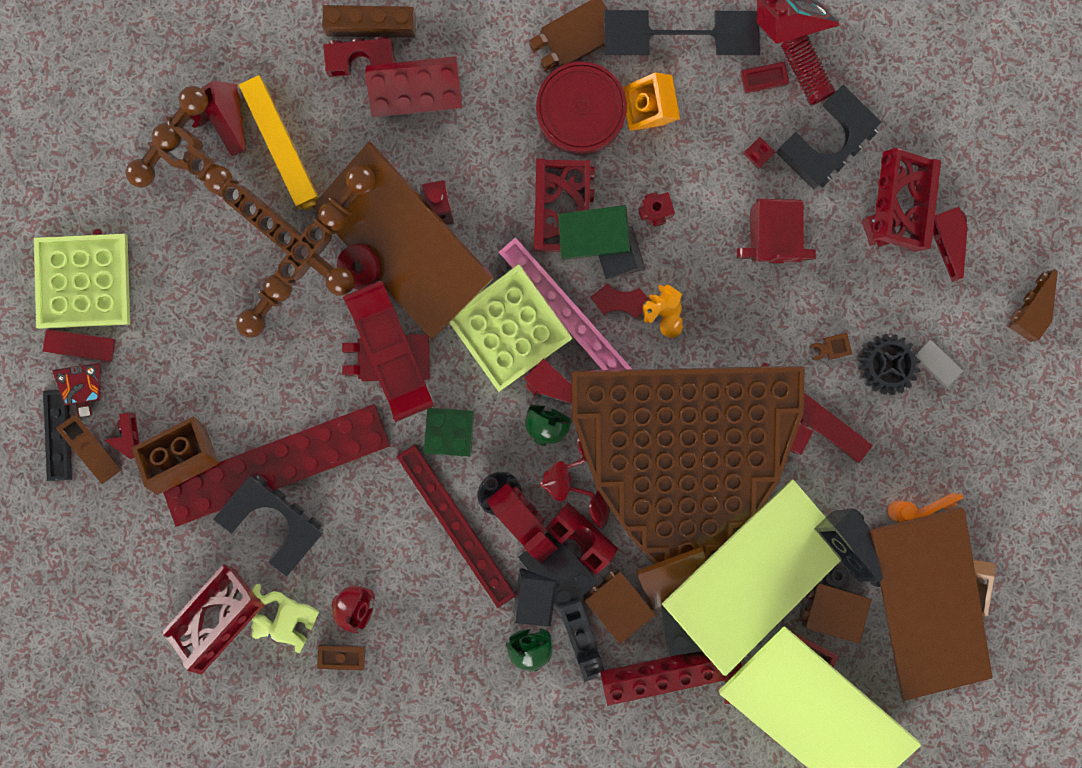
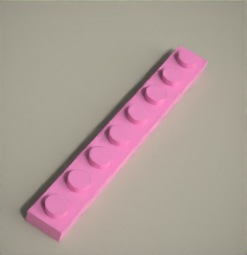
M516 237L498 252L512 269L517 265H521L569 334L601 370L632 369Z

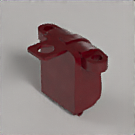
M757 198L756 203L752 205L750 210L751 248H738L737 259H751L754 262H769L771 264H783L784 262L800 263L802 260H815L816 250L804 249V202L796 199Z

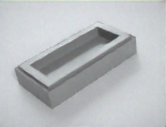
M928 340L918 350V354L914 356L915 359L921 360L920 364L945 388L949 387L963 372L932 340Z

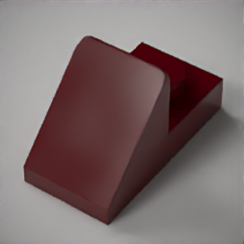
M119 414L120 420H118L117 425L119 432L122 433V437L106 439L105 441L129 459H135L132 447L140 444L136 414Z

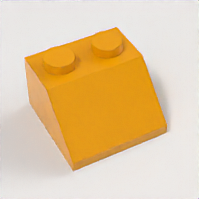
M655 72L623 87L627 102L626 116L629 131L663 126L680 119L672 75Z

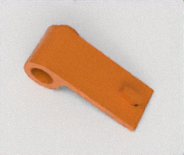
M951 493L920 509L911 502L897 500L889 505L888 515L892 521L897 523L930 515L942 508L946 511L956 506L957 503L955 502L963 499L962 494Z

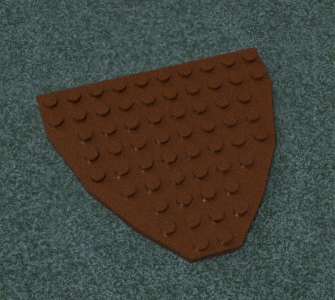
M804 366L571 371L572 420L595 486L628 536L655 564L702 547L706 560H708L764 506L780 481L804 413Z

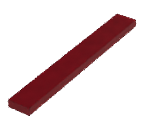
M412 445L396 456L496 607L499 608L515 597V591L417 445Z

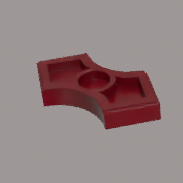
M606 284L590 297L603 316L612 311H622L631 315L634 319L643 314L644 302L650 301L640 287L634 291L621 292L612 288L609 284Z

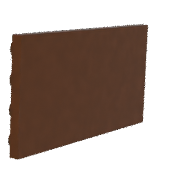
M368 142L317 199L316 205L312 208L318 213L321 206L330 202L328 200L329 197L337 199L347 186L346 175L352 167L365 165L373 171L375 175L373 189L368 193L357 195L348 207L353 213L351 215L347 214L345 225L341 229L336 230V234L347 246L362 244L372 249L371 251L374 255H377L380 263V275L377 280L383 282L385 289L432 340L494 277L373 143Z
M958 507L870 530L883 579L880 581L901 698L907 701L992 679L965 509Z

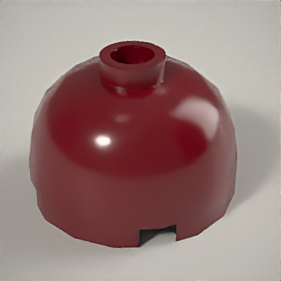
M356 585L343 589L332 600V614L336 624L340 628L354 634L358 633L357 630L359 628L363 630L372 615L373 608H368L371 598L375 599L374 592Z

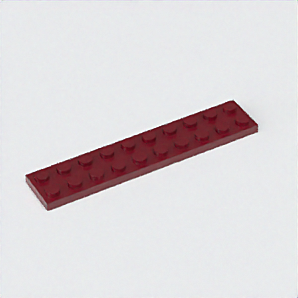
M372 404L223 460L218 465L166 490L163 494L175 527L220 511L251 473L255 476L257 474L263 476L268 481L267 485L275 490V488H282L388 448L390 443L376 405Z

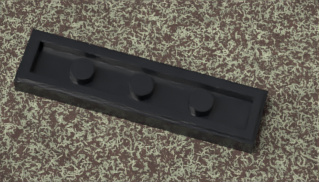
M59 390L43 391L47 481L72 480L71 447L56 429L69 419V406L64 404Z

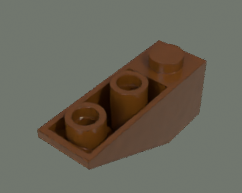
M1056 269L1042 272L1035 281L1037 283L1035 289L1030 290L1023 298L1025 303L1021 309L1015 310L1010 317L1012 322L1008 327L1030 342L1040 340L1052 323L1058 275Z
M76 414L56 428L101 484H104L121 471Z

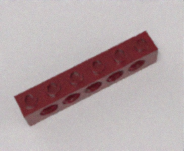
M700 651L600 671L607 706L729 680L742 668V663L740 661L725 676L705 653Z

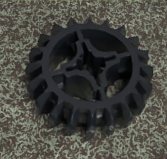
M884 334L882 339L877 336L874 337V342L868 341L866 343L868 349H861L862 354L866 356L858 357V361L864 362V365L858 366L857 369L865 371L864 374L860 375V378L868 377L865 383L866 386L874 384L872 391L877 392L880 389L881 395H886L887 392L890 395H895L896 390L899 393H903L904 387H912L910 380L916 381L918 379L913 373L920 372V368L915 367V364L920 363L921 360L914 359L918 351L910 350L913 347L912 343L905 345L906 338L902 337L898 340L896 334L891 337L888 334ZM889 346L897 349L898 352L891 356L887 352H882L880 348ZM874 356H876L875 359L878 362V368L875 371L873 368ZM903 358L905 361L904 371L902 370L900 365ZM893 360V365H890L893 367L886 369V364H888L886 361ZM888 373L892 377H896L898 381L887 383L881 380L880 377Z

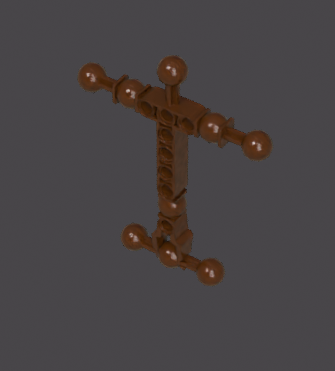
M198 86L185 87L178 97L179 109L173 117L166 116L167 123L158 124L152 132L153 142H148L150 149L142 159L132 160L127 165L125 170L126 178L135 187L143 188L153 183L156 176L154 166L162 157L172 167L186 169L193 175H197L199 180L204 181L208 191L222 197L228 205L287 253L280 262L278 270H275L274 274L265 280L263 290L258 291L262 298L253 309L244 310L238 315L236 326L240 334L248 338L259 336L265 328L264 317L272 306H281L282 302L290 297L292 286L297 285L296 281L300 280L310 267H313L326 278V287L332 294L336 296L347 295L352 291L355 284L353 274L344 267L334 268L319 255L331 241L332 234H336V230L341 229L345 225L347 214L351 215L353 213L348 207L357 195L368 193L373 189L375 184L373 171L365 165H357L348 170L346 188L337 199L329 197L328 200L330 202L320 207L318 219L315 218L313 220L315 223L310 224L301 234L243 185H238L239 182L233 179L232 174L227 168L214 163L205 151L202 150V141L183 128L192 115L202 114L209 104L208 96L203 89ZM183 138L189 144L187 147L188 151L184 153L183 159H178L170 151L177 149ZM203 161L204 167L200 171L198 168L199 163ZM237 189L239 196L234 200L233 192ZM254 203L256 206V211L252 215L250 212V207ZM270 218H272L274 222L273 227L271 229H269L267 226V221ZM320 228L323 234L322 238L317 240L315 233ZM287 232L291 235V240L288 244L284 240ZM305 246L309 251L306 258L302 256V249ZM291 264L295 268L294 275L292 276L288 273V268Z

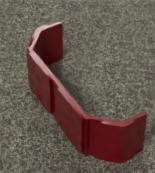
M376 282L343 296L342 298L351 313L384 391L393 420L398 422L434 407V403L383 282Z

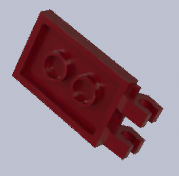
M427 334L405 335L423 379L430 380L429 336ZM357 338V343H342L343 353H358V365L342 366V375H358V379H362V382L379 381L362 339Z

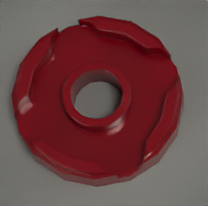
M362 244L347 246L341 251L337 259V267H344L353 274L355 283L353 289L356 290L374 284L380 275V263L377 255L373 254L371 248ZM356 261L362 264V272L356 270Z

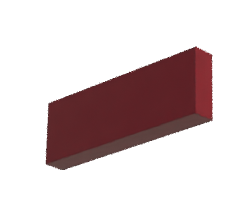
M46 329L42 352L112 362L116 339Z

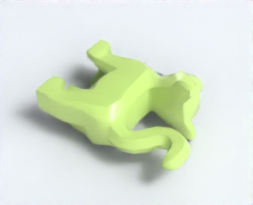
M261 584L254 585L252 592L257 598L261 599L265 605L277 601L279 609L274 622L260 613L255 615L251 626L252 637L259 639L268 636L276 642L294 645L295 651L300 653L307 638L294 630L297 622H302L307 629L311 630L320 611L309 605L299 604L280 592L273 591L262 596L260 594Z

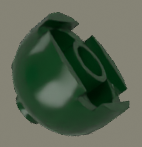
M533 404L528 409L525 428L528 434L534 438V442L538 445L546 446L547 444L562 441L570 429L571 419L558 410L552 409L547 411L544 410L545 406Z
M540 628V632L528 634L530 629L518 631L509 637V643L506 642L508 656L515 667L529 672H536L545 666L552 656L553 643L551 635L548 631Z

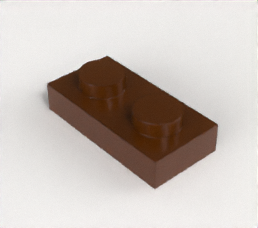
M318 645L317 669L363 671L365 669V646Z

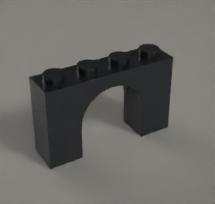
M844 84L823 105L841 124L844 130L845 141L840 151L832 154L820 153L814 150L797 132L776 151L813 190L818 186L823 188L832 179L829 175L834 170L839 172L848 163L845 159L850 154L854 157L863 148L861 143L865 139L870 141L879 132L877 127L882 123Z
M251 473L215 515L213 520L232 534L246 516L258 508L268 507L281 512L288 522L289 534L270 557L269 563L287 577L322 536V524L316 518H308L303 514L304 509L297 503H289L285 499L287 496L277 488L273 490L267 485L268 481L260 474L255 476Z

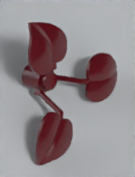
M577 437V446L582 458L568 465L563 461L556 462L549 470L544 472L540 486L547 490L557 501H564L569 491L589 495L592 498L589 503L590 515L599 528L605 529L610 516V507L599 490L595 494L591 491L570 486L571 475L568 469L586 462L579 437Z

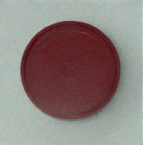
M572 62L554 70L542 83L536 101L537 122L544 137L557 149L573 155H589L609 146L619 135L627 111L625 92L618 79L606 68L591 62Z

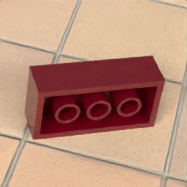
M457 56L366 65L365 78L372 117L462 108Z

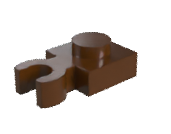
M847 333L823 338L825 345L821 343L809 345V349H819V355L812 357V360H820L825 354H827L828 360L853 355Z

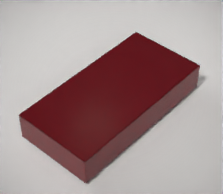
M785 61L745 69L740 72L745 94L785 86L790 83Z
M542 532L537 533L524 545L525 550L540 564L558 549Z

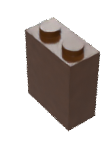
M618 569L616 572L613 570L608 572L602 578L604 580L602 584L598 587L595 585L585 593L587 596L584 598V601L617 642L621 644L654 617L655 613Z
M818 583L806 595L808 603L806 608L803 607L800 614L801 625L807 629L860 644L872 599Z

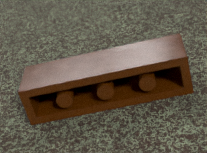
M323 5L322 28L326 36L415 38L416 14L414 7Z

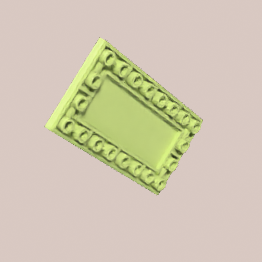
M793 479L789 480L662 603L725 676L841 561L814 529L826 517Z
M785 626L719 689L721 696L807 768H897L921 746L914 736Z

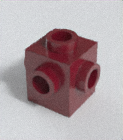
M654 192L644 196L645 199L642 200L641 207L638 208L642 221H646L647 226L651 224L654 227L661 226L667 223V219L673 218L675 215L669 192L660 195Z

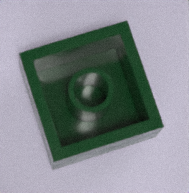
M441 408L427 409L424 454L471 457L475 411Z

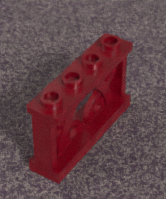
M898 147L883 152L878 182L879 189L875 221L873 224L872 238L874 240H881L909 248L908 250L914 252L931 249L941 160L935 158L928 159L903 151ZM900 161L905 164L906 170L903 166H900ZM912 165L918 166V172L913 173ZM908 184L909 192L914 198V207L908 209L904 214L896 195ZM900 225L899 231L893 234L892 228ZM905 231L910 234V238L903 237Z
M536 158L534 252H561L560 244H543V240L560 235L558 214L551 209L544 208V204L555 201L560 196L562 189L572 197L578 206L575 212L590 210V203H594V189H590V180H594L595 167H590V160H545ZM545 168L564 169L561 177L545 172ZM574 169L579 170L583 175L582 182L576 183L574 181L576 175H574L568 183L565 180L568 172ZM555 185H557V192L554 195H549L547 188L552 187L555 190ZM585 187V195L583 200L582 196L579 194L578 191L582 190ZM553 217L557 222V227L554 228V222L548 225L546 219Z
M223 564L177 616L169 622L162 631V634L183 661L182 665L185 669L202 675L265 604L256 597L236 569ZM232 582V583H233V589H232V592H231V594H230V596H229L230 588H229L228 585ZM239 591L243 595L240 601L235 599ZM215 606H223L219 615L220 623L214 629L206 628L202 630L206 610ZM186 635L191 636V639L183 642L181 637ZM191 645L193 646L194 651L192 654L187 648Z

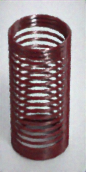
M805 35L784 41L780 47H782V51H784L786 58H788L787 61L790 62L789 65H791V69L795 73L794 75L797 76L796 79L800 83L801 89L804 90L805 97H808L809 105H815L832 96L836 90L832 86L833 84L830 83L831 80H828L827 73H824V66H820L822 62H819L820 59L816 55L817 52L814 51L815 48H812L813 44L809 40L810 37Z

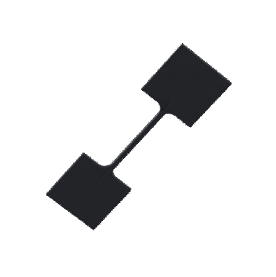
M604 10L605 55H650L649 39L653 35H711L715 39L716 55H760L759 25L757 24V11H714L715 27L713 30H652L649 27V10Z

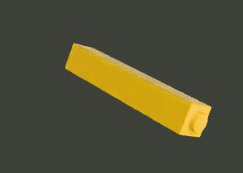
M258 75L239 84L296 207L299 210L304 209V211L313 209L312 207L316 205L315 202L319 197L264 81Z

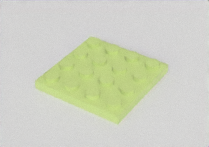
M108 234L34 238L36 328L130 325L128 235Z
M521 265L514 267L478 294L450 322L498 392L538 365L543 358L546 359L573 339Z

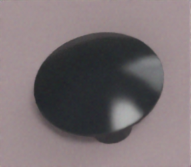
M495 472L488 475L481 482L477 498L485 512L495 515L487 500L506 483L512 489L517 487L522 492L520 482L515 476L507 472Z

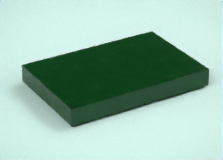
M626 205L558 214L562 260L630 252Z

